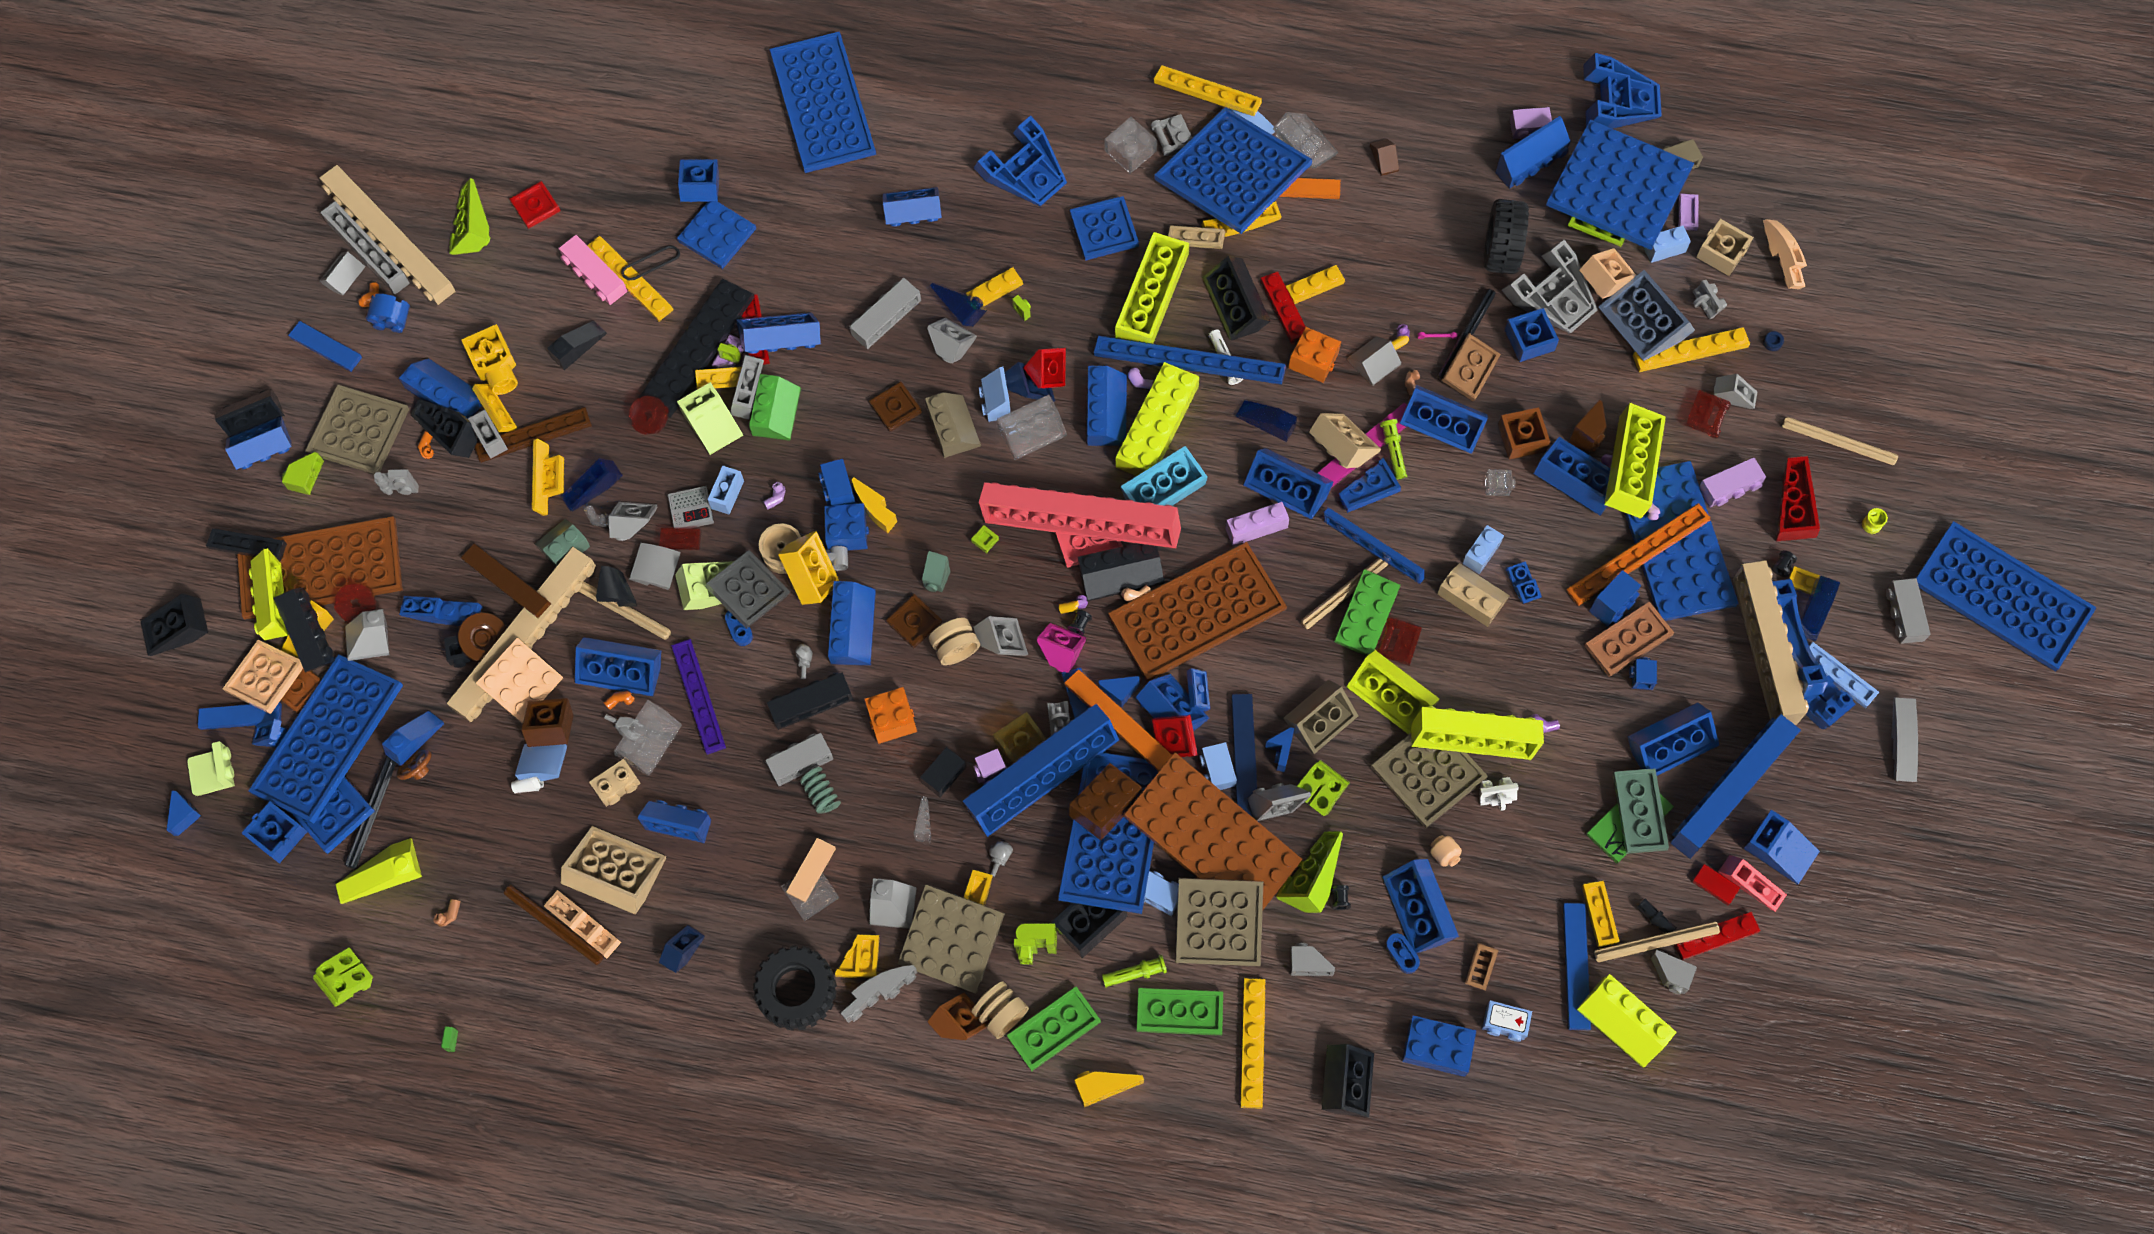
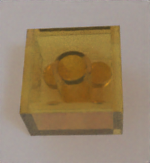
M1027 712L993 734L995 744L1011 765L1017 762L1020 757L1032 751L1038 744L1047 740Z

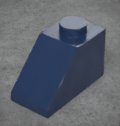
M687 925L665 944L659 963L677 973L689 962L705 935Z

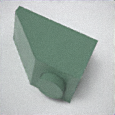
M929 551L922 577L923 586L931 592H943L950 574L948 557Z

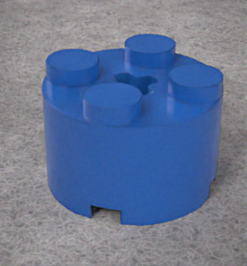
M375 294V297L371 296L366 319L377 330L390 328L393 332L402 333L405 328L410 305L404 300L401 303L395 301L396 297L391 295Z

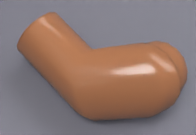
M1418 370L1409 371L1406 375L1405 386L1410 397L1416 386L1415 380L1420 379Z
M450 899L448 910L442 914L437 913L434 916V923L444 927L456 920L460 901Z

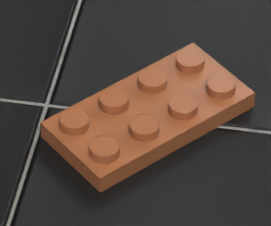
M1648 602L1588 641L1584 646L1607 676L1611 677L1672 637L1674 631L1653 605Z

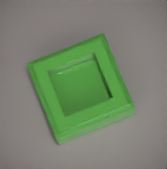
M445 1026L441 1047L447 1052H455L458 1030Z

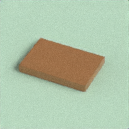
M1469 333L1441 381L1471 401H1474L1501 354Z

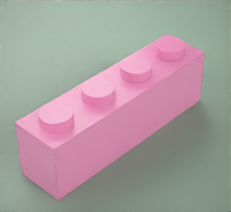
M577 235L559 248L562 255L560 258L567 266L570 264L575 275L579 278L582 276L587 287L594 289L602 302L605 300L611 305L628 292L624 282Z

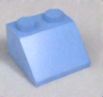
M999 367L982 378V386L979 387L980 398L985 400V404H982L983 415H987L988 422L1011 418L1004 368Z

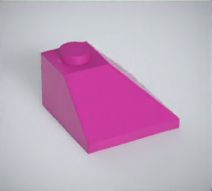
M1052 623L1037 638V642L1049 665L1055 667L1060 672L1067 673L1075 665L1086 641V637Z

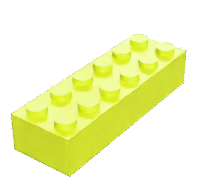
M1153 232L1115 326V338L1149 344L1154 343L1188 258L1189 243Z
M1166 362L1163 363L1116 456V468L1138 476L1162 461L1199 387V376Z
M1629 403L1622 412L1618 422L1604 505L1640 519L1652 506L1666 416Z
M1426 706L1420 709L1411 724V747L1532 760L1544 744L1543 721L1532 717L1524 719L1516 718L1513 715L1498 716L1494 713L1480 714L1474 711L1462 712L1452 708L1436 709L1433 706Z

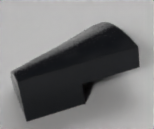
M601 566L596 593L597 602H617L618 607H637L636 599L623 572L613 567Z

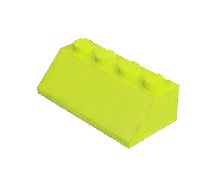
M268 548L263 549L251 560L249 575L251 580H253L251 594L255 600V604L252 606L257 623H254L255 632L264 640L288 636V631L273 599L284 593L281 563Z
M1376 650L1365 658L1347 685L1348 689L1407 734H1411V724L1420 709L1426 706L1435 707L1440 700Z
M1610 974L1600 980L1577 1008V1011L1643 1068L1664 1049L1676 1034L1674 1029Z

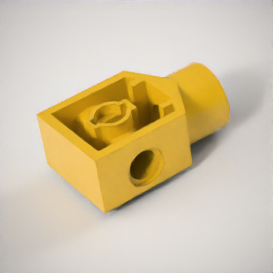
M497 324L461 339L480 380L487 381L494 394L503 395L516 388L518 382L512 371L516 363Z

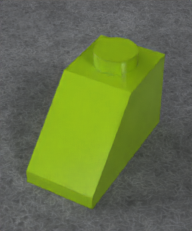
M314 452L289 464L287 470L282 475V483L288 490L310 495L324 460L318 453Z

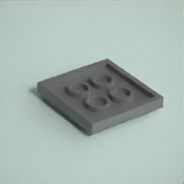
M750 550L712 578L705 586L746 629L790 593Z

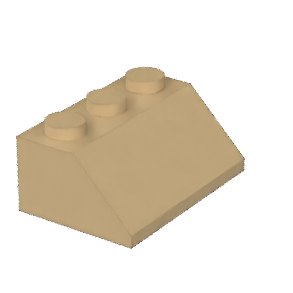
M1320 413L1309 431L1314 436V440L1322 444L1330 455L1335 456L1339 460V464L1344 468H1358L1381 450L1344 414Z
M1460 563L1446 577L1437 594L1487 627L1510 597V595Z

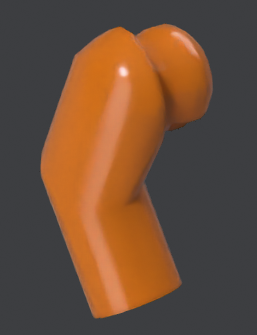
M378 283L369 284V292L358 300L361 307H369L371 296L375 297V294H379Z
M424 431L418 444V450L423 458L430 459L434 455L430 445L433 437L427 431Z
M630 691L615 692L604 702V705L609 710L623 701L626 705H630L634 701V696L631 695Z

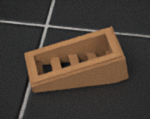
M1479 943L1476 944L1465 984L1486 991L1498 954L1497 949ZM1480 951L1491 954L1490 958L1479 955ZM1480 959L1488 962V966L1478 964L1477 960ZM1475 967L1486 970L1485 975L1475 972ZM1472 976L1483 978V983L1473 980Z

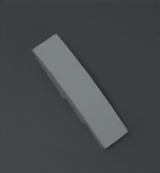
M1894 697L1891 738L1894 739L1892 759L1895 760L1894 780L1917 782L1918 724L1916 699Z

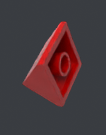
M1066 348L1038 349L1024 366L1025 371L1038 388L1065 386Z

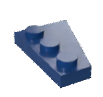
M1382 458L1374 468L1367 470L1363 477L1355 480L1340 492L1339 499L1348 513L1400 492L1401 486L1385 459Z

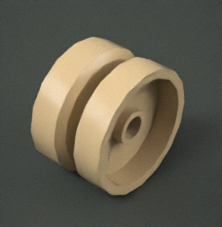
M783 523L774 524L761 534L759 551L767 568L775 573H787L778 554L787 544L801 538L798 530L791 525Z
M957 618L950 620L930 634L929 642L934 650H938L936 654L942 665H952L965 660L979 649L980 642L976 634L971 633L972 627L968 619Z

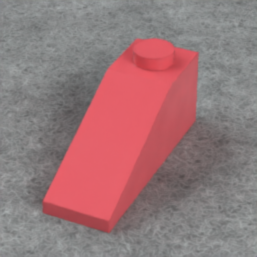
M1729 855L1718 871L1725 878L1741 887V890L1774 912H1776L1787 894L1742 858Z

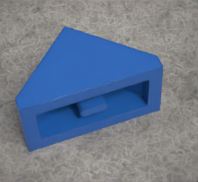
M1139 676L1099 680V688L1120 707H1123L1139 687Z
M172 791L167 831L174 836H179L201 815L177 791Z

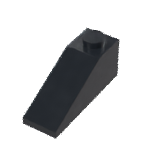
M593 320L560 336L547 350L551 358L565 371L607 333Z

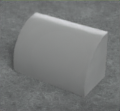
M341 252L319 282L333 292L344 295L366 266L349 252Z

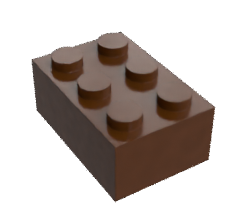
M1109 763L1069 805V816L1098 839L1102 840L1123 818L1126 811L1139 797L1142 787Z

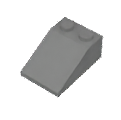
M1283 783L1273 785L1272 789L1265 790V788H1259L1254 790L1253 794L1248 798V802L1254 819L1261 821L1293 813L1311 797V793L1292 784L1284 786Z

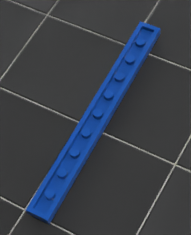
M1098 336L1094 355L1097 357L1162 366L1166 362L1183 370L1282 385L1286 364L1103 336Z

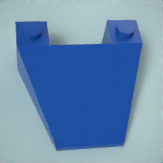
M1594 53L1583 64L1584 80L1600 84L1601 101L1597 100L1586 110V127L1590 120L1614 129L1662 116L1660 84L1610 56Z
M1030 115L1013 133L1024 145L1019 152L1003 164L994 152L990 150L976 163L974 169L986 182L1041 207L1067 184V181L1044 130Z

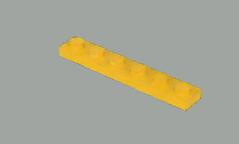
M1161 65L1154 78L1155 84L1251 116H1255L1262 103V98L1163 65Z
M601 236L587 245L624 282L627 291L658 321H661L673 311L672 306L643 277L636 280H626L623 278L621 271L629 264ZM632 267L624 271L625 276L629 278L639 275Z
M1743 327L1682 341L1645 361L1642 360L1637 352H1634L1633 358L1638 372H1643L1748 348L1750 342Z
M1244 978L1241 1108H1263L1265 979Z

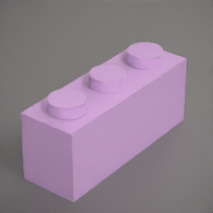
M1752 458L1704 479L1699 487L1709 507L1711 508L1715 505L1719 507L1727 503L1728 499L1733 497L1737 499L1743 496L1746 491H1755L1761 488L1766 476L1755 458Z
M1283 502L1228 519L1226 531L1232 546L1288 528L1289 517Z

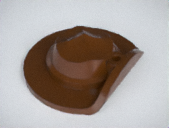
M473 614L464 620L459 628V646L467 657L481 662L507 628L498 617L492 614Z

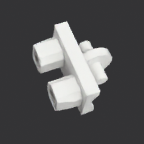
M1510 777L1499 780V786H1493L1489 780L1482 781L1480 785V805H1498L1500 811L1505 810V804H1510L1512 801L1517 800V783H1513Z

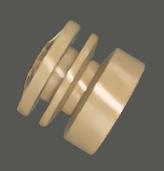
M1004 981L999 982L986 991L972 1010V1014L975 1017L980 1016L979 1021L981 1023L991 1019L987 1030L996 1039H1000L1007 1034L1029 1009L1019 997L1009 1001L1013 991L1011 989L1006 990L1007 984Z

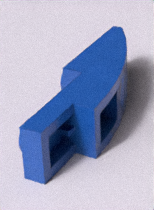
M404 596L399 615L431 623L461 626L469 616L480 613L482 605L472 602L442 601L440 598Z

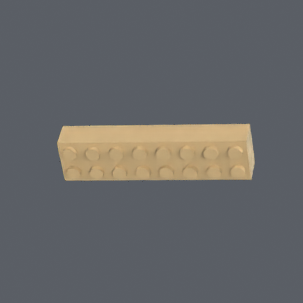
M1767 561L1742 564L1734 576L1733 582L1770 720L1772 717L1777 719L1782 714L1794 725H1797L1808 712L1809 706L1807 700L1803 697V683L1797 675L1798 665L1793 660V647L1791 642H1788L1787 625L1783 623L1782 607L1778 604L1776 598L1777 588L1772 583V570L1768 567Z

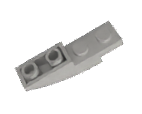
M914 965L888 970L861 984L851 992L856 1000L841 1012L842 1017L848 1023L851 1021L855 1022L862 1016V1011L867 1006L872 1007L877 1003L880 995L885 1001L889 998H895L905 983L909 985L915 980L918 972Z

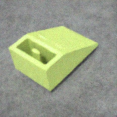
M711 382L677 401L682 414L710 455L743 436V433Z
M734 561L682 564L675 575L683 610L704 609L722 604L705 586L707 582Z

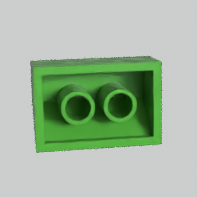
M760 374L749 424L752 436L791 440L801 391L799 386L779 376Z

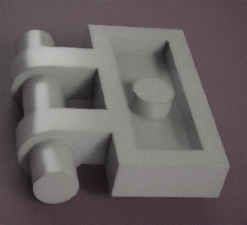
M408 469L388 470V473L376 472L374 474V481L380 486L381 491L387 495H391L393 490H397L398 493L404 495L418 493L419 485Z

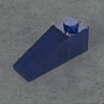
M931 283L930 285L963 326L973 327L987 311L983 306V301L976 296L968 295L941 284Z
M1244 400L1235 416L1285 442L1290 438L1297 422L1296 416L1280 408Z
M599 458L561 497L569 510L574 511L611 488L623 475L614 461Z
M1821 575L1816 578L1801 618L1806 639L1814 642L1817 640L1835 599L1840 582Z

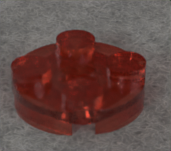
M644 396L632 403L629 417L632 419L633 428L639 433L645 435L657 434L665 427L669 410L659 398ZM651 411L652 418L647 420L645 412Z
M353 583L342 587L337 592L334 609L342 619L351 622L362 612L376 610L377 602L371 588L362 583ZM358 598V603L361 604L360 607H352L351 599Z

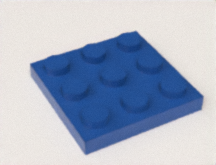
M1124 196L1070 209V216L1085 261L1139 247V241Z
M710 201L678 236L677 240L682 245L723 269L756 230V225L721 203Z
M344 777L314 824L294 814L293 816L323 851L329 854L373 814L375 810L349 780Z

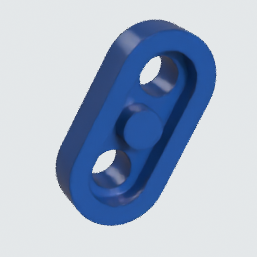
M727 611L725 620L734 642L739 646L750 644L753 639L751 628L748 627L746 629L737 619H732L733 615ZM745 632V635L739 636V633Z
M1399 933L1392 934L1386 942L1387 951L1402 972L1406 974L1414 973L1420 965L1418 955L1404 935ZM1395 942L1399 943V944H1400V948H1399V949L1394 948V947H1393V943H1395ZM1406 960L1411 961V962H1412V966H1410V967L1406 966V965H1405V961H1406Z

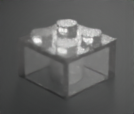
M1132 117L1105 138V152L1130 174L1157 151V139Z

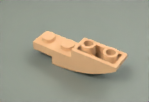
M1768 219L1763 220L1764 232L1769 242V250L1772 256L1780 257V265L1783 268L1784 281L1787 287L1790 289L1805 287L1801 268L1807 265L1795 238L1780 222Z

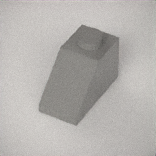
M1732 374L1716 378L1714 395L1723 403L1755 409L1757 391L1738 374Z
M1297 943L1291 947V976L1334 975L1335 967L1313 946H1308L1306 943Z
M1656 950L1652 954L1651 960L1663 985L1668 987L1672 993L1685 994L1690 988L1697 967Z

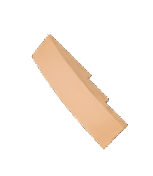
M558 890L544 905L547 910L606 958L621 943Z

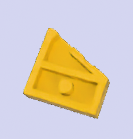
M857 935L853 946L848 950L839 969L836 970L835 976L847 978H873L877 976L879 935Z

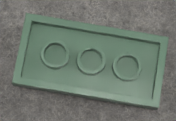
M1656 769L1614 772L1613 779L1626 854L1667 851L1669 844Z

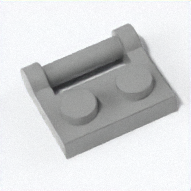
M1181 114L1161 121L1155 120L1151 123V128L1156 132L1162 145L1164 156L1178 153L1192 139ZM1162 129H1167L1173 146L1169 145Z

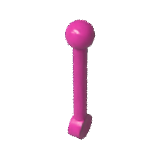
M1420 332L1417 334L1418 339L1430 337H1450L1451 339H1456L1458 336L1456 332L1451 334H1425Z

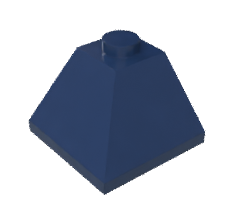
M1018 362L1004 373L1009 391L1026 398L1051 403L1055 402L1052 388H1038L1025 371V363Z

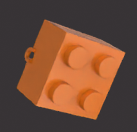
M1306 327L1291 355L1288 368L1324 383L1329 371L1332 372L1334 368V362L1339 354L1341 341Z
M904 687L865 699L871 719V729L875 732L878 744L917 732L913 719L915 716L913 710L910 709Z

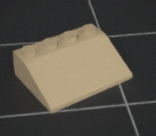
M592 826L561 867V884L636 914L646 900L666 860V856Z

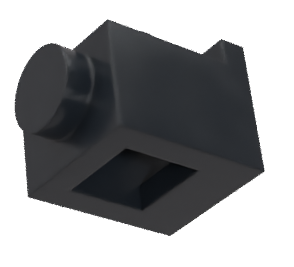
M458 636L444 638L446 660L451 666L461 668L466 666V663L471 662L470 658L461 650Z

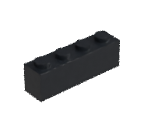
M304 587L292 589L274 597L273 599L304 671H313L334 662L333 650L326 641V634L320 627L317 613L312 608L309 594L305 591Z
M842 672L833 673L822 681H813L802 689L795 688L787 695L775 696L767 704L779 730L852 701L853 697Z

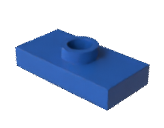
M1193 668L1187 670L1190 708L1205 712L1210 710L1207 672Z

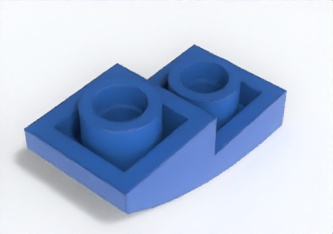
M1526 561L1506 568L1509 579L1522 604L1542 597L1536 580L1532 579Z

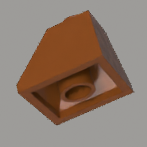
M964 992L939 1006L927 1022L941 1038L967 1040L986 1029L990 1020L981 1023L979 1021L980 1016L975 1017L972 1014L975 1004Z

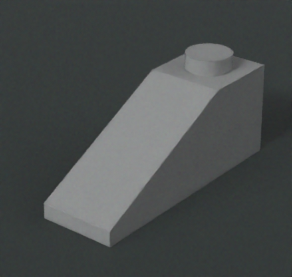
M745 355L732 402L731 415L749 420L764 360Z

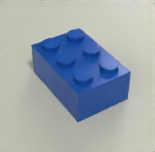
M1412 1016L1409 1022L1402 1062L1466 1077L1470 1069L1476 1030Z

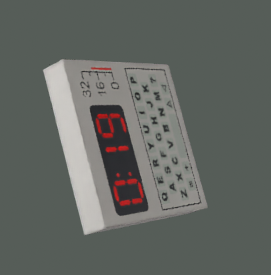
M706 486L668 494L675 532L714 524Z

